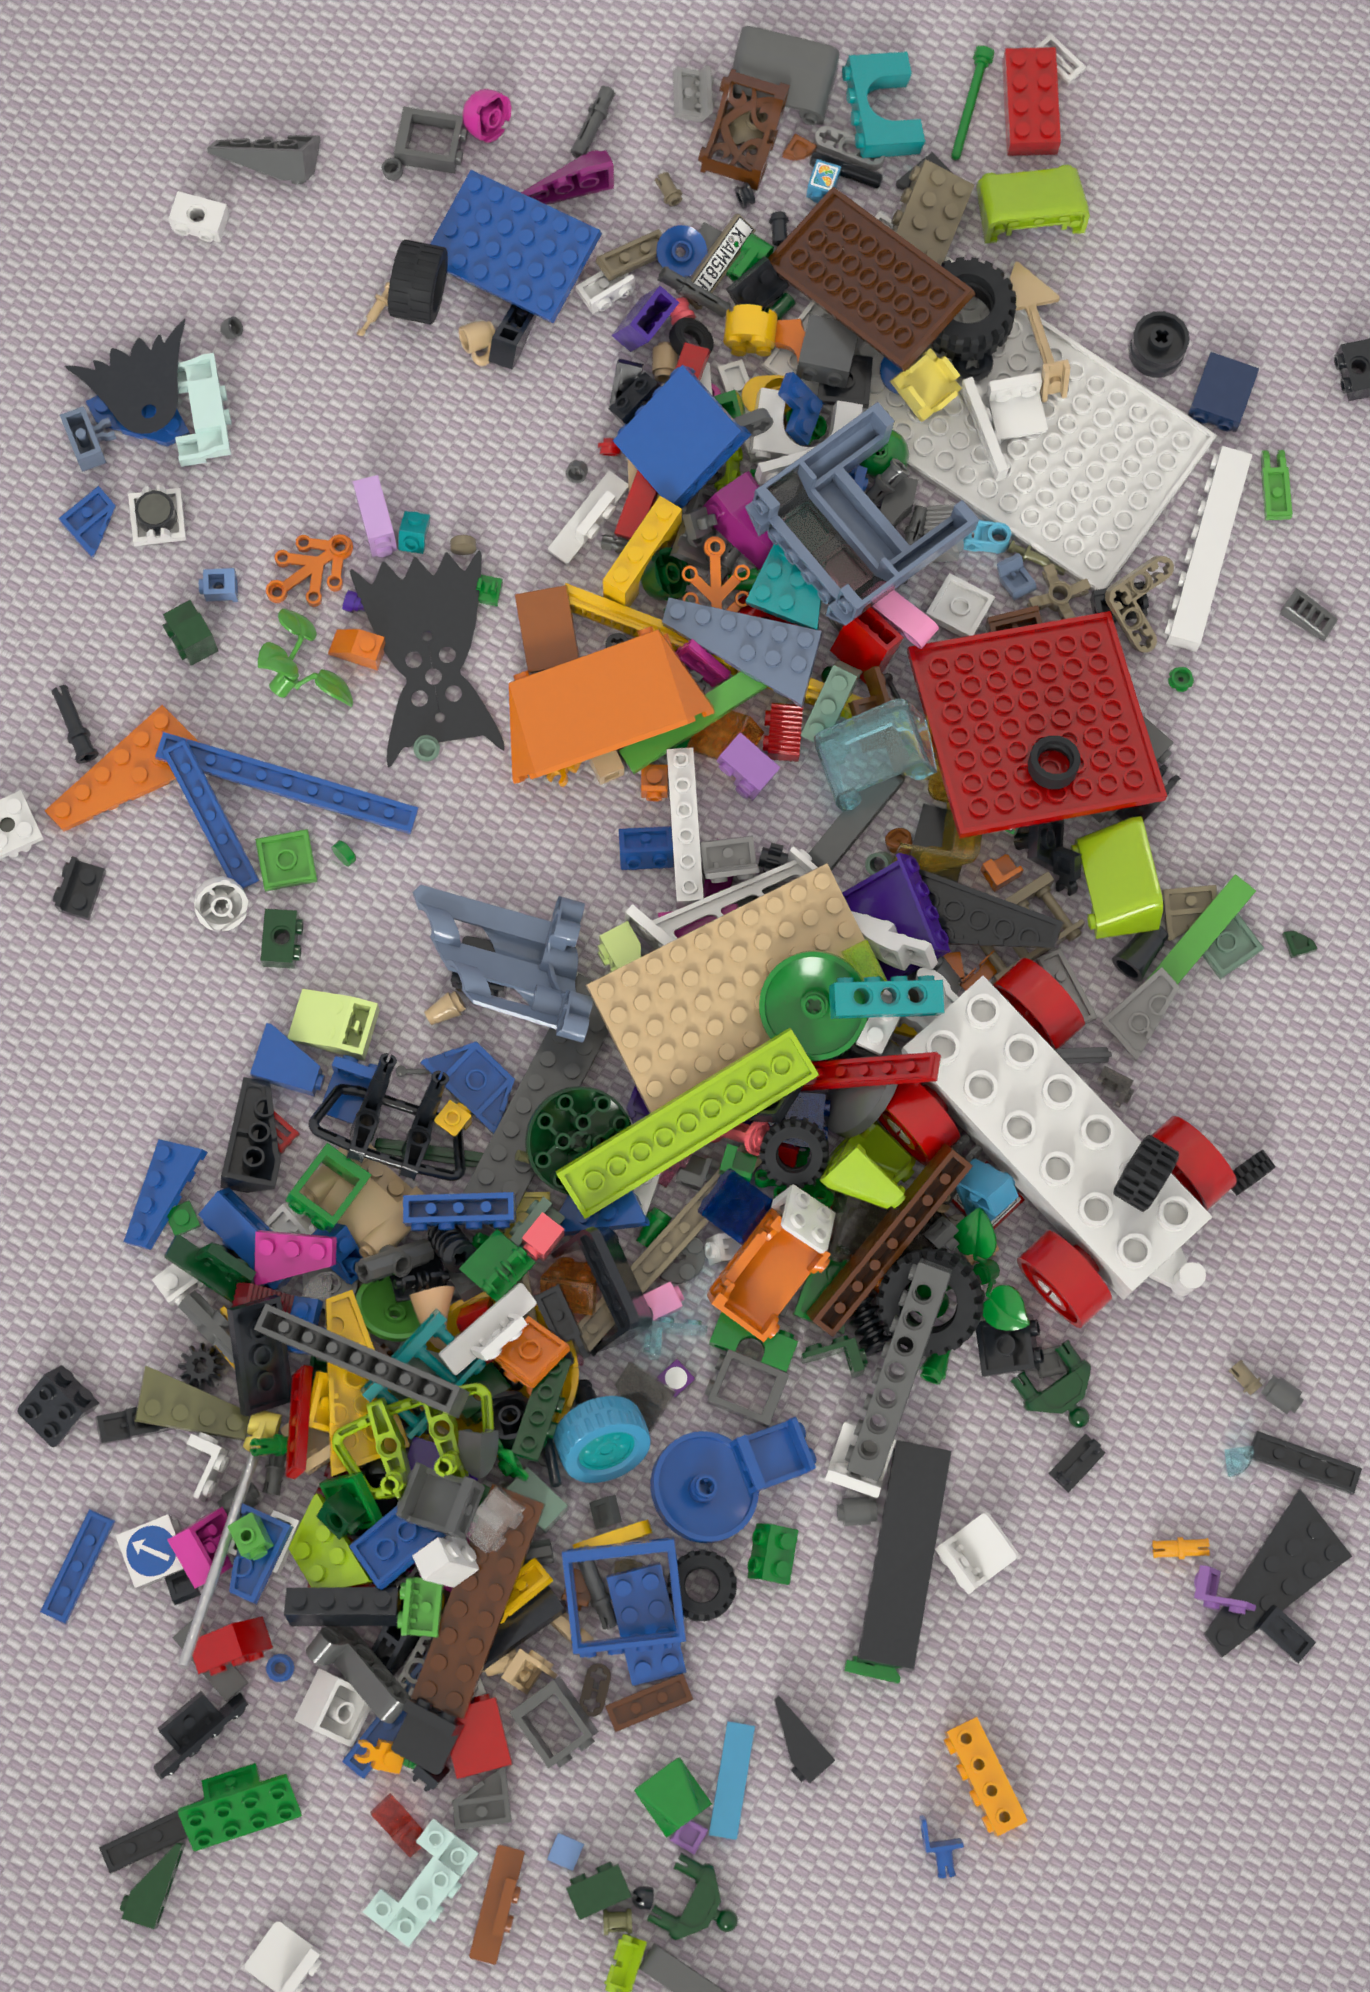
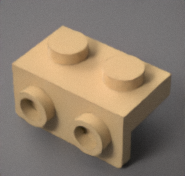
M519 1649L515 1657L506 1663L503 1670L504 1674L501 1678L527 1695L542 1671L553 1679L558 1674L551 1670L553 1664L535 1651L531 1650L527 1654Z

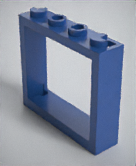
M675 1537L573 1548L562 1551L573 1655L580 1654V1658L596 1657L597 1652L608 1651V1655H618L625 1653L626 1648L636 1647V1652L653 1650V1645L664 1644V1648L669 1649L681 1646V1642H686ZM667 1552L676 1631L582 1642L573 1563Z

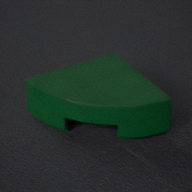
M1285 931L1282 933L1291 959L1318 949L1311 938L1296 931Z

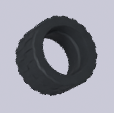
M407 239L402 240L394 259L388 291V313L391 317L429 325L435 322L446 281L448 252L445 247Z

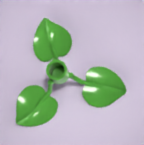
M286 608L281 609L278 613L279 622L287 631L298 635V640L289 657L283 648L271 642L264 643L260 648L258 668L277 672V675L269 683L271 691L277 696L285 698L293 687L298 690L303 684L315 679V684L323 692L352 707L353 699L348 685L341 677L331 671L321 669L319 674L313 673L298 681V667L293 659L303 639L314 641L317 633L314 625L306 617Z

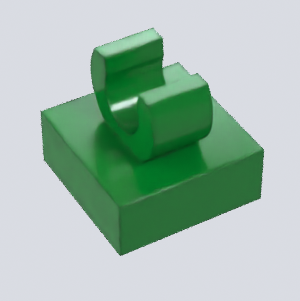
M481 575L476 586V590L479 591L478 603L498 606L503 579Z

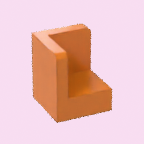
M1008 854L995 861L991 858L983 863L980 869L994 892L1021 877L1024 871L1021 866H1015Z

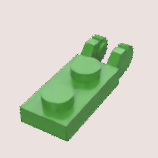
M1278 450L1276 455L1277 467L1270 468L1269 451H1262L1261 478L1265 520H1289L1292 518L1293 513L1289 467L1286 466L1285 450Z

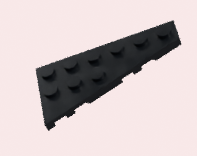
M1301 1489L1296 1492L1289 1506L1283 1512L1274 1529L1268 1535L1229 1596V1599L1246 1601L1256 1605L1255 1611L1246 1610L1245 1614H1238L1228 1611V1606H1223L1204 1633L1205 1638L1221 1658L1258 1630L1256 1624L1273 1604L1283 1611L1352 1557Z

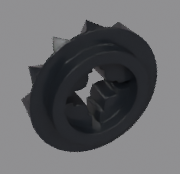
M984 353V358L977 361L976 366L978 368L972 366L966 369L968 361H961V357L954 356L952 365L958 371L961 378L973 377L974 381L979 382L981 379L987 378L991 372L993 357ZM969 357L970 361L975 359L974 357Z

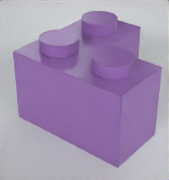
M742 733L737 735L717 759V762L720 764L718 766L720 770L727 776L733 775L736 778L733 784L736 786L735 790L745 799L749 797L752 801L781 768Z

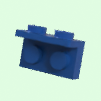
M672 826L619 829L621 870L663 869L674 866Z

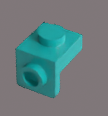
M404 511L399 528L398 549L400 551L424 553L425 538L430 524L429 514Z

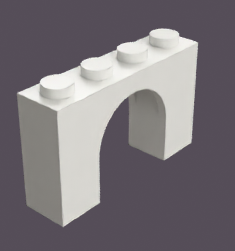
M762 387L757 393L755 410L759 408L767 409L774 422L766 432L751 438L749 454L755 455L756 459L768 461L771 458L777 459L798 452H809L814 447L800 446L794 443L786 434L783 426L785 401L778 395L779 390ZM837 400L832 410L828 437L862 413L863 405Z

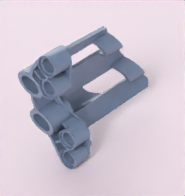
M420 885L412 892L418 910L424 911L431 925L430 938L449 971L459 974L462 991L473 1004L556 1029L557 1036L583 1043L588 1030V1018L593 1005L591 996L577 993L575 989V978L578 970V952L575 945L581 928L580 922L585 903L558 896L551 921H547L424 885ZM454 920L482 927L491 940L495 952L461 943L460 934ZM488 982L515 989L529 1006L492 996Z

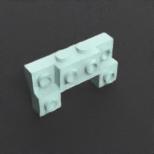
M214 353L203 354L191 360L179 362L178 394L189 393L196 433L175 437L181 467L207 463V458L231 455L227 425L232 423L229 409L224 410L223 401H228L225 385L220 386Z
M434 1818L416 1841L433 1857L402 1899L398 1902L381 1888L363 1911L365 1915L384 1930L390 1932L407 1947H410L429 1920L433 1922L437 1920L445 1909L441 1906L442 1902L447 1896L451 1899L455 1896L462 1886L458 1881L479 1854V1852Z

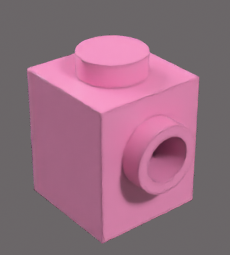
M671 1281L643 1295L653 1312L652 1323L681 1310L683 1307L681 1303L684 1301L683 1294L678 1286L673 1287Z

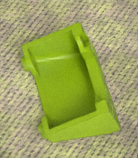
M1071 165L1006 174L986 173L977 182L976 190L985 244L997 243L998 235L1006 232V236H1011L1012 230L1061 225V230H1067V226H1070L1072 234L1085 233L1090 217L1088 203L1078 170Z
M1142 817L1128 818L1075 839L1074 845H1071V850L1081 854V865L1083 866L1092 903L1091 914H1087L1088 927L1090 930L1094 929L1096 939L1159 930L1163 912V898Z
M875 1121L861 1134L845 1138L833 1150L820 1181L829 1189L886 1209L890 1206L895 1209L906 1198L904 1196L906 1189L902 1185L898 1186L897 1184L900 1180L903 1183L906 1182L914 1174L915 1171L912 1168L915 1165L916 1159Z

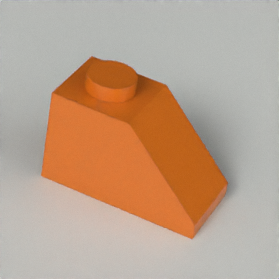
M337 629L328 655L378 671L385 653L383 650L386 644L385 638L361 629Z

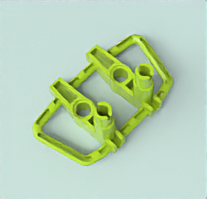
M479 1383L459 1386L470 1392L469 1395L476 1394L480 1396L483 1432H485V1429L494 1430L492 1395L488 1388ZM383 1397L366 1404L367 1415L340 1427L333 1435L332 1446L349 1474L361 1472L344 1446L343 1440L345 1437L371 1425L376 1442V1451L381 1457L387 1474L381 1481V1488H371L367 1480L366 1483L374 1499L396 1497L399 1500L407 1487V1479L411 1468L405 1449V1439L401 1435L393 1415L424 1405L429 1424V1433L440 1455L434 1466L435 1472L442 1477L453 1475L464 1478V1476H469V1472L464 1468L460 1460L459 1432L455 1417L412 1398L387 1404ZM439 1420H444L449 1424L450 1431L448 1434H441L437 1430ZM386 1438H392L396 1441L397 1449L395 1452H390L385 1448L384 1441Z

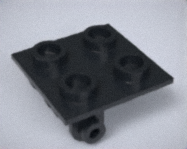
M435 1252L434 1259L430 1260L427 1264L412 1268L406 1276H389L396 1303L410 1301V1294L438 1286H447L446 1282L450 1281L449 1272L443 1271L440 1258Z

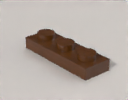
M682 1673L605 1705L615 1732H618L693 1700V1697Z

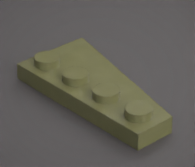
M144 1367L135 1422L197 1433L202 1432L208 1435L241 1441L245 1440L249 1416L241 1415L240 1407L151 1367Z

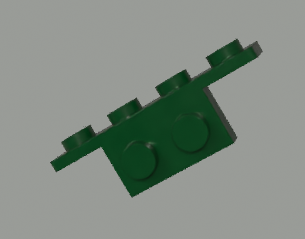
M179 1234L174 1236L164 1255L165 1259L231 1303H233L234 1295L236 1294V1285L238 1283H251L256 1274V1271L251 1269L247 1262L227 1253L226 1248L222 1245L210 1243L199 1248Z
M562 1358L532 1389L512 1448L513 1455L538 1461L542 1448L546 1446L548 1438H554L558 1423L554 1422L556 1413L562 1414L566 1398L562 1397V1392L571 1365L570 1359Z

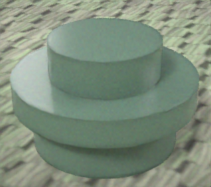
M422 735L416 739L413 749L418 759L432 761L438 756L440 745L435 737Z

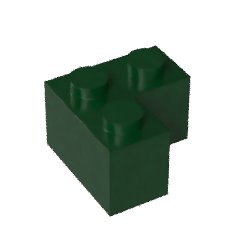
M191 600L163 614L166 623L162 626L169 639H172L181 660L187 658L192 666L218 652L210 629L200 612H197Z

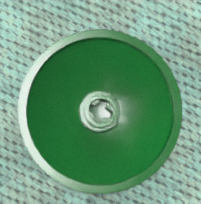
M804 951L789 956L780 962L766 978L759 1000L760 1018L770 1039L791 1028L811 1061L833 1058L849 1049L860 1037L868 1018L831 1019L829 986L837 983V978L850 977L853 978V982H864L857 970L843 958L825 951ZM856 990L854 992V1000L858 1004H864L865 995L863 992Z

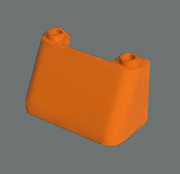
M773 1208L764 1215L707 1293V1297L712 1305L762 1342H765L767 1338L771 1339L775 1336L780 1328V1325L777 1324L779 1321L778 1315L810 1273L814 1274L817 1271L821 1273L825 1270L830 1262L829 1256L831 1255L829 1251H825L822 1254L784 1230L781 1226L783 1215Z

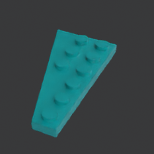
M803 504L787 516L784 523L811 554L828 543L831 528L810 504ZM773 544L746 599V604L798 626L814 630L819 629L822 600L818 596L817 589L812 584L809 585L805 582L800 569L795 564L789 563L784 555V550L779 545ZM827 558L819 563L825 571Z

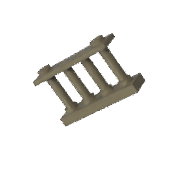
M1047 871L1005 900L1030 909L1028 901L1036 896L1038 899L1041 898L1054 917L1064 922V931L1060 933L1056 943L1057 946L1066 939L1071 942L1082 934L1081 929L1085 922L1081 919L1072 924L1050 893L1052 890L1050 887L1054 882V878ZM980 946L986 956L994 950L988 957L998 972L992 980L993 984L1018 962L1016 961L1007 967L993 946ZM1012 947L1020 959L1028 958L1032 961L1052 949L1036 948L1029 953L1025 947Z

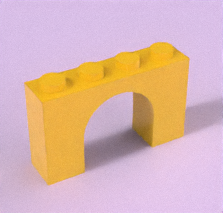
M659 496L604 577V598L631 607L639 595V583L652 556L659 547L671 548L675 542L682 522V509Z

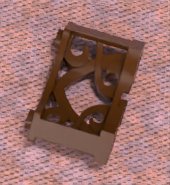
M731 69L728 77L723 76L719 91L723 92L708 144L706 147L702 146L699 153L698 162H702L700 172L705 173L709 171L744 183L747 182L751 189L758 191L767 168L770 151H773L779 131L777 127L784 113L790 85L781 82L779 85ZM735 84L752 89V100L747 101V96L743 90H741V98L735 99L733 96ZM757 91L773 95L774 97L757 98ZM730 103L734 109L726 115L728 104ZM760 108V115L762 113H766L768 115V118L765 122L758 121L756 112L757 109ZM751 111L754 125L759 131L764 133L763 139H750L738 149L731 136L729 125L741 115ZM720 132L725 143H717ZM748 147H757L755 155H751L749 151H747L746 157L743 155ZM718 150L724 152L723 157L720 158L721 160L729 158L731 154L734 158L730 164L713 160L715 152ZM739 162L746 169L736 167L735 165Z

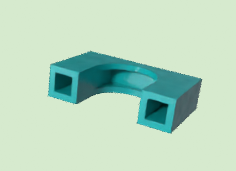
M908 52L849 55L846 65L842 67V79L847 82L848 87L846 90V100L848 104H851L852 108L851 124L856 128L855 146L857 149H860L861 159L881 156L920 155L926 141L921 119L897 121L884 119L871 109L867 99V95L875 90L907 87L912 75Z

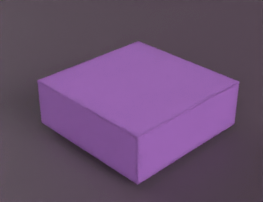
M690 1820L674 1832L670 1841L695 1855L708 1829Z

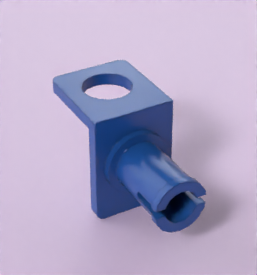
M919 1815L923 1848L926 1853H935L938 1878H947L945 1866L949 1878L956 1876L952 1851L964 1848L961 1838L929 1842L926 1818L924 1815Z

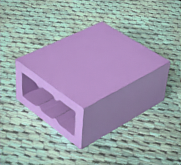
M375 475L353 481L372 557H387L394 551H397V546L379 476Z

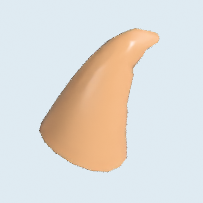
M438 1286L409 1295L420 1325L436 1308L447 1318L455 1287ZM432 1336L429 1339L440 1350L447 1346L438 1337L434 1338Z

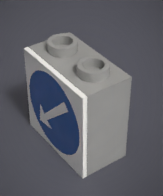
M169 1514L115 1535L136 1589L140 1590L164 1580L169 1575L184 1570L167 1540L180 1532L182 1527L179 1520H173V1517Z

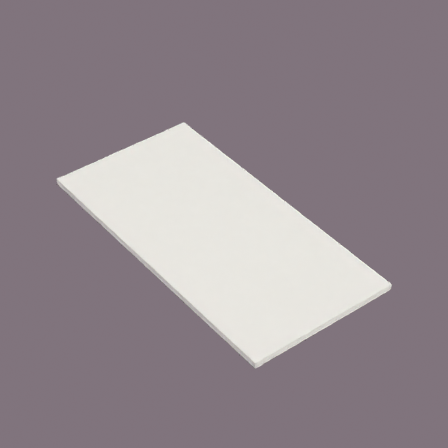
M878 212L875 217L892 229L894 225L891 224V219ZM946 256V258H945V260H944V261L951 260V262H955L954 260L950 259V258L947 257V256ZM973 297L953 319L963 323H974L986 318L990 311L981 300ZM813 301L808 304L798 317V319L802 320L805 332L810 314L835 319ZM1024 309L1015 312L1012 331L1007 336V341L1002 347L997 346V351L992 354L993 368L988 377L981 379L979 382L974 381L982 389V402L985 408H989L986 393L990 381L1039 372L1042 374L1043 362L1026 310ZM1041 319L1054 362L1068 359L1070 365L1067 398H1062L1059 392L1048 395L1047 402L1042 403L1048 426L1047 432L1001 441L999 446L1002 454H1007L1010 468L1008 469L1006 479L996 482L961 390L958 392L959 395L943 409L933 413L925 421L921 422L900 395L891 392L883 384L880 377V365L884 356L858 337L854 355L873 357L868 408L879 402L895 421L893 430L902 435L908 445L909 460L907 467L957 501L963 500L972 511L987 521L1001 522L1009 526L1011 537L1026 547L1028 545L1032 546V551L1049 558L1051 563L1063 568L1065 573L1075 580L1081 581L1087 578L1091 591L1109 587L1217 438V434ZM933 344L929 345L924 351L929 348L933 350ZM775 348L763 363L762 370L770 375L785 376L786 373L790 372L796 374L798 366L797 357L787 349ZM933 350V352H934V353L937 355V357H939V358L942 357V356H946V353H944V352H941V354H938L937 352H935V351ZM969 360L966 369L972 366L978 368L976 366L978 360ZM961 377L956 379L960 387L962 385V381L964 380ZM801 379L818 397L819 383ZM823 405L822 410L832 416L833 405ZM992 420V422H990V423H991V426H992V428H993V431H995L994 425H993V420Z

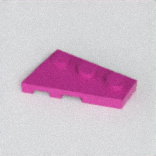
M263 1230L255 1232L256 1274L254 1284L262 1285L336 1265L337 1237Z

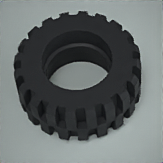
M957 257L955 262H951V260L942 262L941 266L973 289L975 292L973 297L981 300L988 307L990 314L983 320L974 323H963L953 319L931 343L933 344V350L938 354H941V352L946 353V357L952 360L954 356L961 357V361H969V357H974L975 360L983 359L984 353L992 355L997 351V346L1002 347L1007 341V336L1012 331L1017 306L1016 292L1012 290V282L1009 278L1004 279L1005 273L1000 268L995 270L993 263L985 261V263L979 262V258L971 257V260H965L964 257Z
M923 1247L918 1251L912 1250L895 1261L882 1279L879 1286V1294L877 1295V1305H879L877 1313L879 1320L884 1322L885 1326L883 1329L886 1334L894 1335L893 1332H890V1327L895 1315L898 1317L901 1315L903 1307L899 1306L903 1291L907 1290L912 1283L911 1280H908L913 1263L918 1265L921 1258L953 1269L948 1284L953 1289L957 1300L956 1310L952 1318L942 1325L933 1326L923 1356H931L933 1353H938L940 1356L947 1354L949 1350H956L973 1335L984 1311L983 1301L985 1294L981 1288L982 1281L979 1275H975L974 1267L970 1262L965 1263L961 1259L962 1256L956 1252L951 1254L945 1248L932 1249L931 1247ZM908 1313V1317L911 1322L920 1323L917 1320H915L910 1313ZM901 1337L899 1339L900 1345L906 1346L907 1349L913 1348V1341L909 1337Z

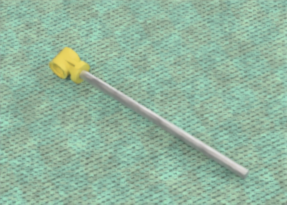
M262 1411L250 1417L247 1435L251 1436L246 1437L243 1444L249 1455L178 1662V1667L182 1669L189 1668L232 1540L227 1526L237 1521L240 1517L242 1503L244 1504L260 1457V1455L253 1456L250 1449L260 1448L261 1446H250V1442L253 1438H270L278 1434L282 1420L281 1414Z

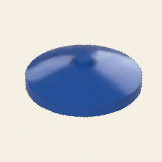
M708 1431L688 1433L667 1445L655 1461L650 1480L651 1497L654 1507L666 1526L684 1539L697 1543H716L726 1540L741 1531L748 1524L756 1510L759 1492L749 1494L730 1442L733 1440L728 1437Z

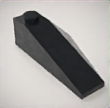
M243 1077L221 1174L220 1188L225 1189L229 1187L231 1190L244 1193L275 1189L281 1160L278 1149L270 1082Z

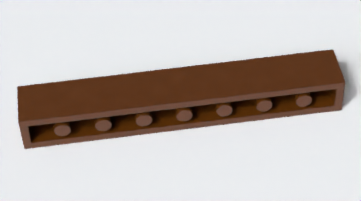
M944 1143L905 1191L904 1196L906 1198L895 1209L893 1207L806 1312L808 1317L830 1336L834 1337L973 1165Z

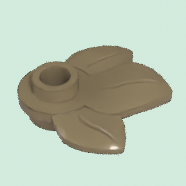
M734 107L727 109L726 115H727L731 110H733ZM757 109L758 121L765 122L768 118L767 114L762 113L760 115V109ZM751 111L738 117L729 126L731 136L736 145H741L753 138L763 139V133L751 123ZM750 146L747 149L751 151L756 149L757 147Z

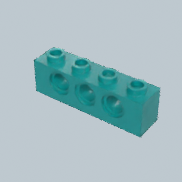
M933 975L918 976L917 981H908L907 976L891 977V981H881L880 977H866L864 982H853V978L846 977L837 978V983L829 986L831 1019L939 1016L945 1013L943 980H935ZM909 989H914L918 992L919 1001L917 1003L910 1001L908 998ZM856 990L863 992L865 995L864 1004H858L854 1000V992ZM882 990H888L892 994V1002L890 1004L885 1003L881 999Z

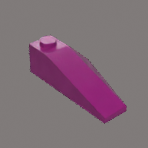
M607 150L590 151L520 193L548 205L614 189L613 161Z
M747 471L716 492L703 507H706L708 515L715 514L717 524L713 525L715 529L758 569H762L774 543L769 539L768 531L758 536L745 509V506L753 501L755 490L760 487L751 473Z

